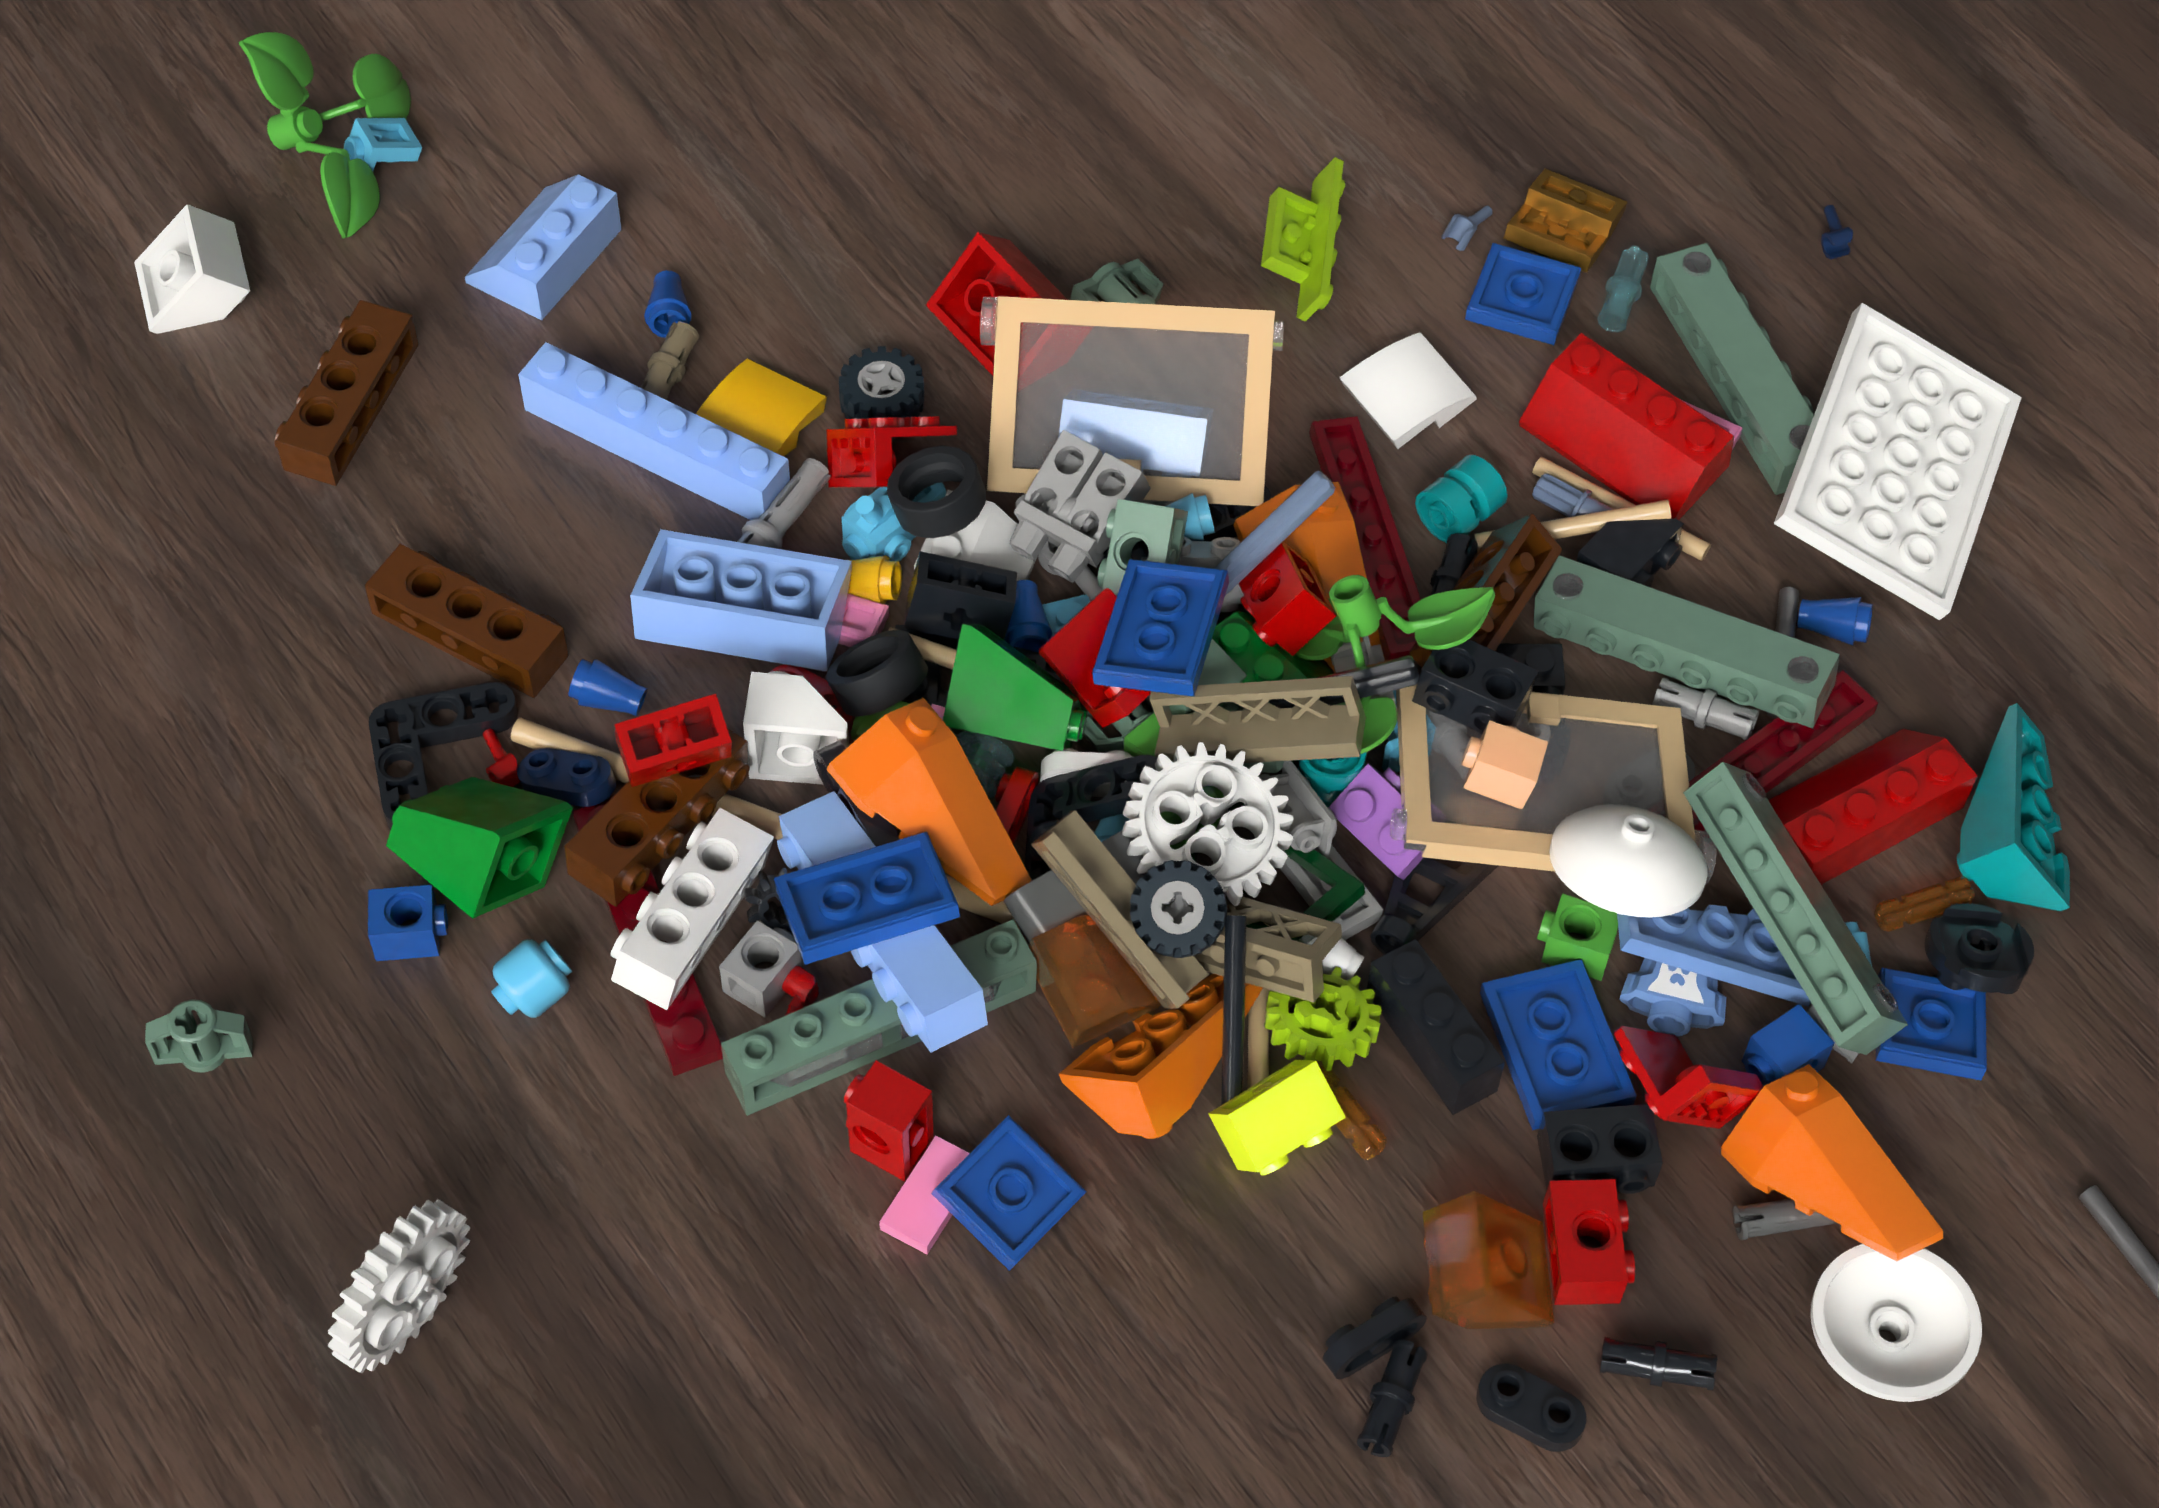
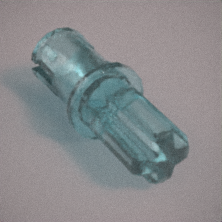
M1631 246L1630 249L1623 250L1614 276H1611L1606 282L1607 296L1597 319L1598 324L1607 331L1622 332L1625 330L1633 303L1641 297L1642 287L1640 283L1648 264L1649 256L1639 246Z

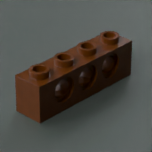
M360 300L351 316H346L343 319L338 338L330 351L327 350L322 354L317 373L309 386L306 385L301 389L296 407L288 421H283L277 429L275 447L278 449L284 471L337 486L419 345L411 314Z
M1533 513L1493 531L1452 589L1493 587L1495 598L1480 629L1469 640L1494 651L1563 550ZM1416 642L1409 654L1423 668L1433 650L1422 648Z
M399 544L364 585L372 614L532 698L538 695L569 656L564 628L554 618L546 614L537 615L522 607L512 596L506 593L497 594L481 586L468 573H456L425 551L416 552Z
M728 729L732 741V757L635 787H631L630 781H628L564 846L568 875L615 907L629 893L631 895L636 894L645 885L650 871L663 858L669 859L678 851L684 836L696 824H699L701 821L705 823L710 818L717 802L729 789L731 791L738 789L745 781L750 769L748 765V741ZM694 774L702 775L700 777H689ZM660 808L670 809L663 812L654 811ZM624 843H636L633 846H621Z

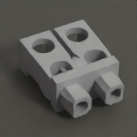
M1063 430L1030 485L1024 501L1021 500L1014 510L1019 523L1014 530L1009 544L1015 552L1035 561L1047 541L1054 544L1058 549L1048 563V566L1054 573L1073 583L1087 564L1097 568L1104 557L1103 552L1110 546L1111 539L1106 535V524L1110 511L1116 509L1117 499L1142 502L1151 488L1142 471L1106 452L1103 455L1099 448Z

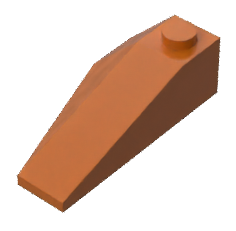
M1332 482L1335 486L1334 493L1284 540L1285 543L1311 564L1328 599L1330 598L1329 592L1331 587L1340 579L1351 575H1361L1366 578L1354 519L1339 482ZM1293 485L1237 518L1233 526L1239 541L1242 542L1301 485ZM1377 629L1374 633L1368 635L1371 646L1379 644L1381 646ZM1331 657L1324 659L1334 673H1336Z
M924 698L885 714L829 763L826 770L861 811L871 818L878 813L901 830L898 836L900 839L927 831L944 872L989 905L993 906L1004 901L1010 894L1032 881L958 739Z
M1213 973L1200 981L1186 993L1190 999L1178 1009L1163 1011L1153 1016L1146 1013L1133 1021L1136 1031L1113 1043L1111 1038L1105 1037L1093 1044L1059 1073L1062 1083L1118 1133L1143 1136L1146 1139H1154L1167 1134L1173 1128V1124L1192 1107L1222 1057L1224 976ZM1245 983V1017L1262 991V987Z
M1810 1064L1763 1086L1721 1146V1155L1753 1187L1767 1194L1775 1190L1795 1201V1209L1809 1216L1816 1211L1841 1225V1232L1896 1262L1943 1239L1942 1228L1843 1096Z

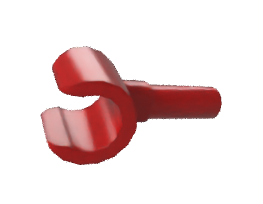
M493 729L485 730L483 737L496 761L486 768L491 782L514 787L520 783L517 776L518 762L516 757L512 753L507 754Z
M800 966L794 967L789 972L782 985V990L793 997L788 1005L785 1016L813 1004L819 995V987L814 975Z

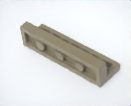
M1353 676L1198 685L1194 697L1152 691L1149 700L1160 726L1155 749L1156 758L1162 753L1174 762V754L1177 746L1180 745L1184 747L1190 757L1194 756L1199 742H1203L1207 754L1211 756L1215 755L1220 744L1225 745L1226 758L1232 761L1240 751H1244V763L1360 757L1366 716ZM1343 695L1346 705L1330 706L1318 699L1322 696ZM1271 699H1284L1295 706L1293 708H1278L1268 703V701ZM1221 702H1234L1245 709L1243 711H1228L1218 706V704ZM1184 705L1195 712L1193 714L1172 715L1169 706Z
M1070 811L1031 845L1164 1008L1178 1009L1190 999L1186 993L1209 974L1194 956L1184 958L1164 956L1155 952L1144 943L1136 933L1130 916V900L1136 884L1077 811Z
M1225 895L1227 915L1247 916L1246 925L1257 922L1273 925L1257 930L1246 927L1245 983L1314 1003L1324 991L1322 960L1342 938L1341 924L1242 897L1238 906H1234ZM1225 926L1211 947L1194 956L1207 972L1224 976ZM1304 935L1318 937L1312 945L1291 940V938Z

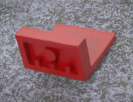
M940 416L845 419V429H826L828 475H831L828 487H887L888 479L896 467V457L892 450V437L957 435V426H940Z
M1109 588L1097 594L1039 649L1040 655L1102 728L1128 716L1151 694V691L1094 684L1092 671L1117 598Z
M1621 1026L1614 1032V1036L1622 1048L1620 1050L1621 1059L1640 1079L1647 1092L1645 1099L1650 1109L1664 1121L1720 1129L1750 1106L1763 1088V1084L1757 1074L1702 1064L1693 1065L1681 1042L1675 1035Z

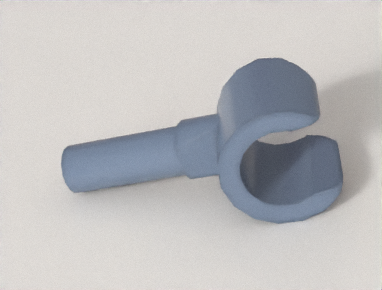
M1484 206L1469 217L1454 214L1441 238L1446 239V237L1457 240L1459 243L1456 249L1464 251L1476 232L1477 226L1492 215L1491 207Z

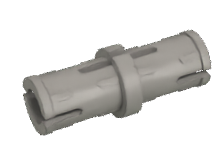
M1662 678L1659 684L1661 689H1657L1653 705L1681 708V716L1694 721V727L1703 730L1706 726L1741 737L1745 741L1751 737V730L1755 728L1759 710H1752L1718 698L1717 692L1707 689L1704 693L1669 681L1667 678Z

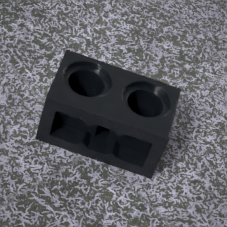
M1467 640L1458 646L1433 650L1421 670L1412 702L1427 708L1433 713L1441 714L1474 729L1480 734H1483L1489 720L1515 727L1529 701L1539 670L1472 640Z
M1648 1104L1543 1113L1537 1140L1546 1189L1550 1181L1616 1179L1617 1190L1625 1194L1638 1193L1646 1190L1648 1187L1655 1186L1663 1160L1653 1111ZM1616 1148H1629L1633 1150L1638 1156H1624L1621 1153H1619ZM1562 1152H1576L1584 1160L1572 1161L1566 1158Z

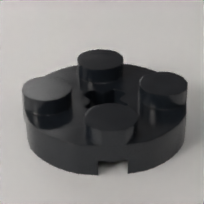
M1963 903L1945 908L1943 916L1937 919L1935 916L1926 934L1924 946L1929 961L1938 970L1937 978L1939 982L1949 989L1962 990L1968 988L1979 992L2013 994L2019 989L2033 961V942L2027 931L2018 923L2015 929H2012L2008 924L2000 921L2003 915L2002 912L1984 905ZM1971 944L1979 945L1980 950L1974 948Z

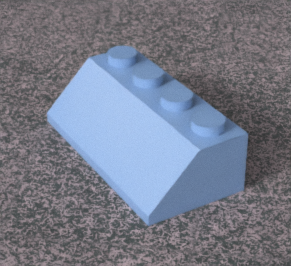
M660 529L630 595L635 639L827 671L841 636L852 561Z

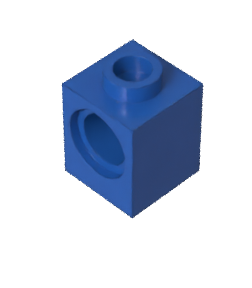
M432 885L368 890V937L376 961L439 956V936L448 935V914L446 904H437ZM407 920H418L416 923L412 925L401 926V924Z
M1798 1004L1750 1037L1742 1062L1747 1073L1757 1074L1761 1083L1765 1086L1808 1064L1819 1072L1825 1067L1835 1042Z

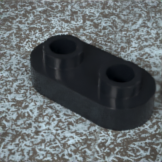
M1397 1296L1391 1297L1372 1312L1371 1319L1356 1328L1352 1324H1348L1334 1332L1325 1343L1328 1350L1323 1356V1361L1336 1379L1349 1377L1390 1352L1394 1341H1407L1423 1327L1427 1317L1413 1298H1406L1400 1301Z
M1512 1364L1495 1365L1489 1368L1480 1379L1476 1400L1481 1413L1490 1421L1553 1452L1569 1450L1581 1439L1586 1426V1412L1582 1403L1574 1395ZM1501 1384H1509L1515 1388L1517 1394L1505 1396L1499 1392L1497 1387ZM1559 1410L1567 1416L1568 1421L1557 1423L1550 1418L1549 1412Z

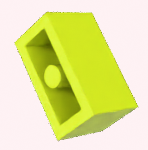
M1294 1060L1208 1113L1237 1169L1259 1172L1260 1175H1267L1289 1162L1287 1154L1299 1146L1303 1145L1305 1148H1309L1323 1142L1333 1134L1331 1126L1346 1118L1316 1060Z

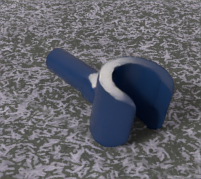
M1827 205L1824 208V213L1830 231L1822 234L1821 245L1823 252L1828 259L1849 255L1850 248L1847 243L1852 241L1853 231L1850 227L1843 228L1835 207Z

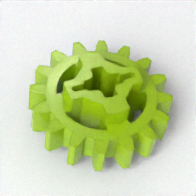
M1335 967L1331 975L1323 974L1324 991L1314 1003L1270 991L1266 1004L1264 1027L1265 1029L1272 1030L1271 1044L1273 1046L1286 1044L1284 1057L1288 1060L1299 1054L1304 1057V1060L1322 1061L1326 1071H1332L1334 1060H1340L1346 1067L1353 1066L1355 1054L1366 1058L1369 1055L1371 1043H1376L1381 1024L1379 1023L1381 1006L1373 1004L1375 995L1373 989L1360 991L1359 984L1361 978L1356 975L1349 980H1344L1341 978V968ZM1295 1004L1294 1012L1289 1014V1009ZM1356 1021V1027L1350 1031L1351 1022Z

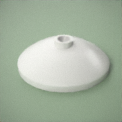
M1606 804L1572 813L1556 827L1550 844L1549 853L1552 866L1567 887L1586 901L1600 908L1623 915L1662 917L1679 913L1692 906L1699 899L1708 876L1707 863L1703 853L1682 828L1657 813L1634 806Z
M1864 1244L1855 1246L1839 1255L1828 1265L1813 1293L1811 1325L1821 1353L1830 1366L1843 1379L1854 1387L1875 1397L1892 1401L1911 1402L1938 1396L1951 1389L1966 1375L1978 1354L1982 1338V1322L1974 1294L1963 1277L1949 1263L1924 1248L1896 1262ZM1879 1331H1890L1896 1337V1341L1889 1342L1884 1340L1880 1336Z

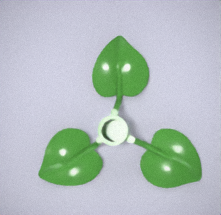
M264 32L241 40L239 45L250 61L259 88L266 99L274 107L280 109V113L273 115L268 121L267 131L271 142L281 150L296 147L298 153L311 151L326 154L322 160L320 170L325 197L342 239L351 237L374 216L378 209L380 192L376 177L364 160L358 158L350 160L349 152L346 149L311 142H314L321 134L323 121L365 107L368 118L406 119L410 111L411 97L408 85L402 78L401 71L382 55L369 54L363 56L356 62L353 70V84L361 99L318 114L313 109L301 106L309 98V92L305 86L312 81L314 70L309 55L296 39L283 33Z
M1347 576L1337 581L1329 592L1330 598L1328 600L1337 616L1305 644L1296 655L1305 660H1322L1334 655L1343 645V642L1351 643L1356 668L1366 666L1360 637L1368 636L1378 629L1381 614H1384L1404 633L1410 634L1415 632L1416 642L1422 648L1441 650L1455 647L1469 640L1480 629L1494 601L1495 591L1493 587H1480L1433 594L1411 606L1408 611L1409 621H1406L1389 606L1386 597L1375 599L1370 584L1364 576ZM1371 696L1360 699L1366 716L1360 754L1380 745L1394 730L1398 719V712L1391 698L1379 697L1371 699Z

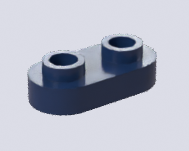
M552 748L537 749L529 753L517 768V776L523 790L563 800L574 806L590 807L600 804L608 799L616 788V779L611 766L606 759L600 756Z

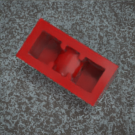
M716 693L614 724L616 741L631 787L732 757V741Z

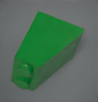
M962 624L943 721L948 727L1060 751L1071 748L1073 741L1078 742V739L1082 740L1088 710L1080 709L1081 702L1066 685L985 626Z
M470 777L452 785H445L437 791L414 800H407L399 805L392 817L393 825L386 846L473 919L545 887L573 807L563 800Z

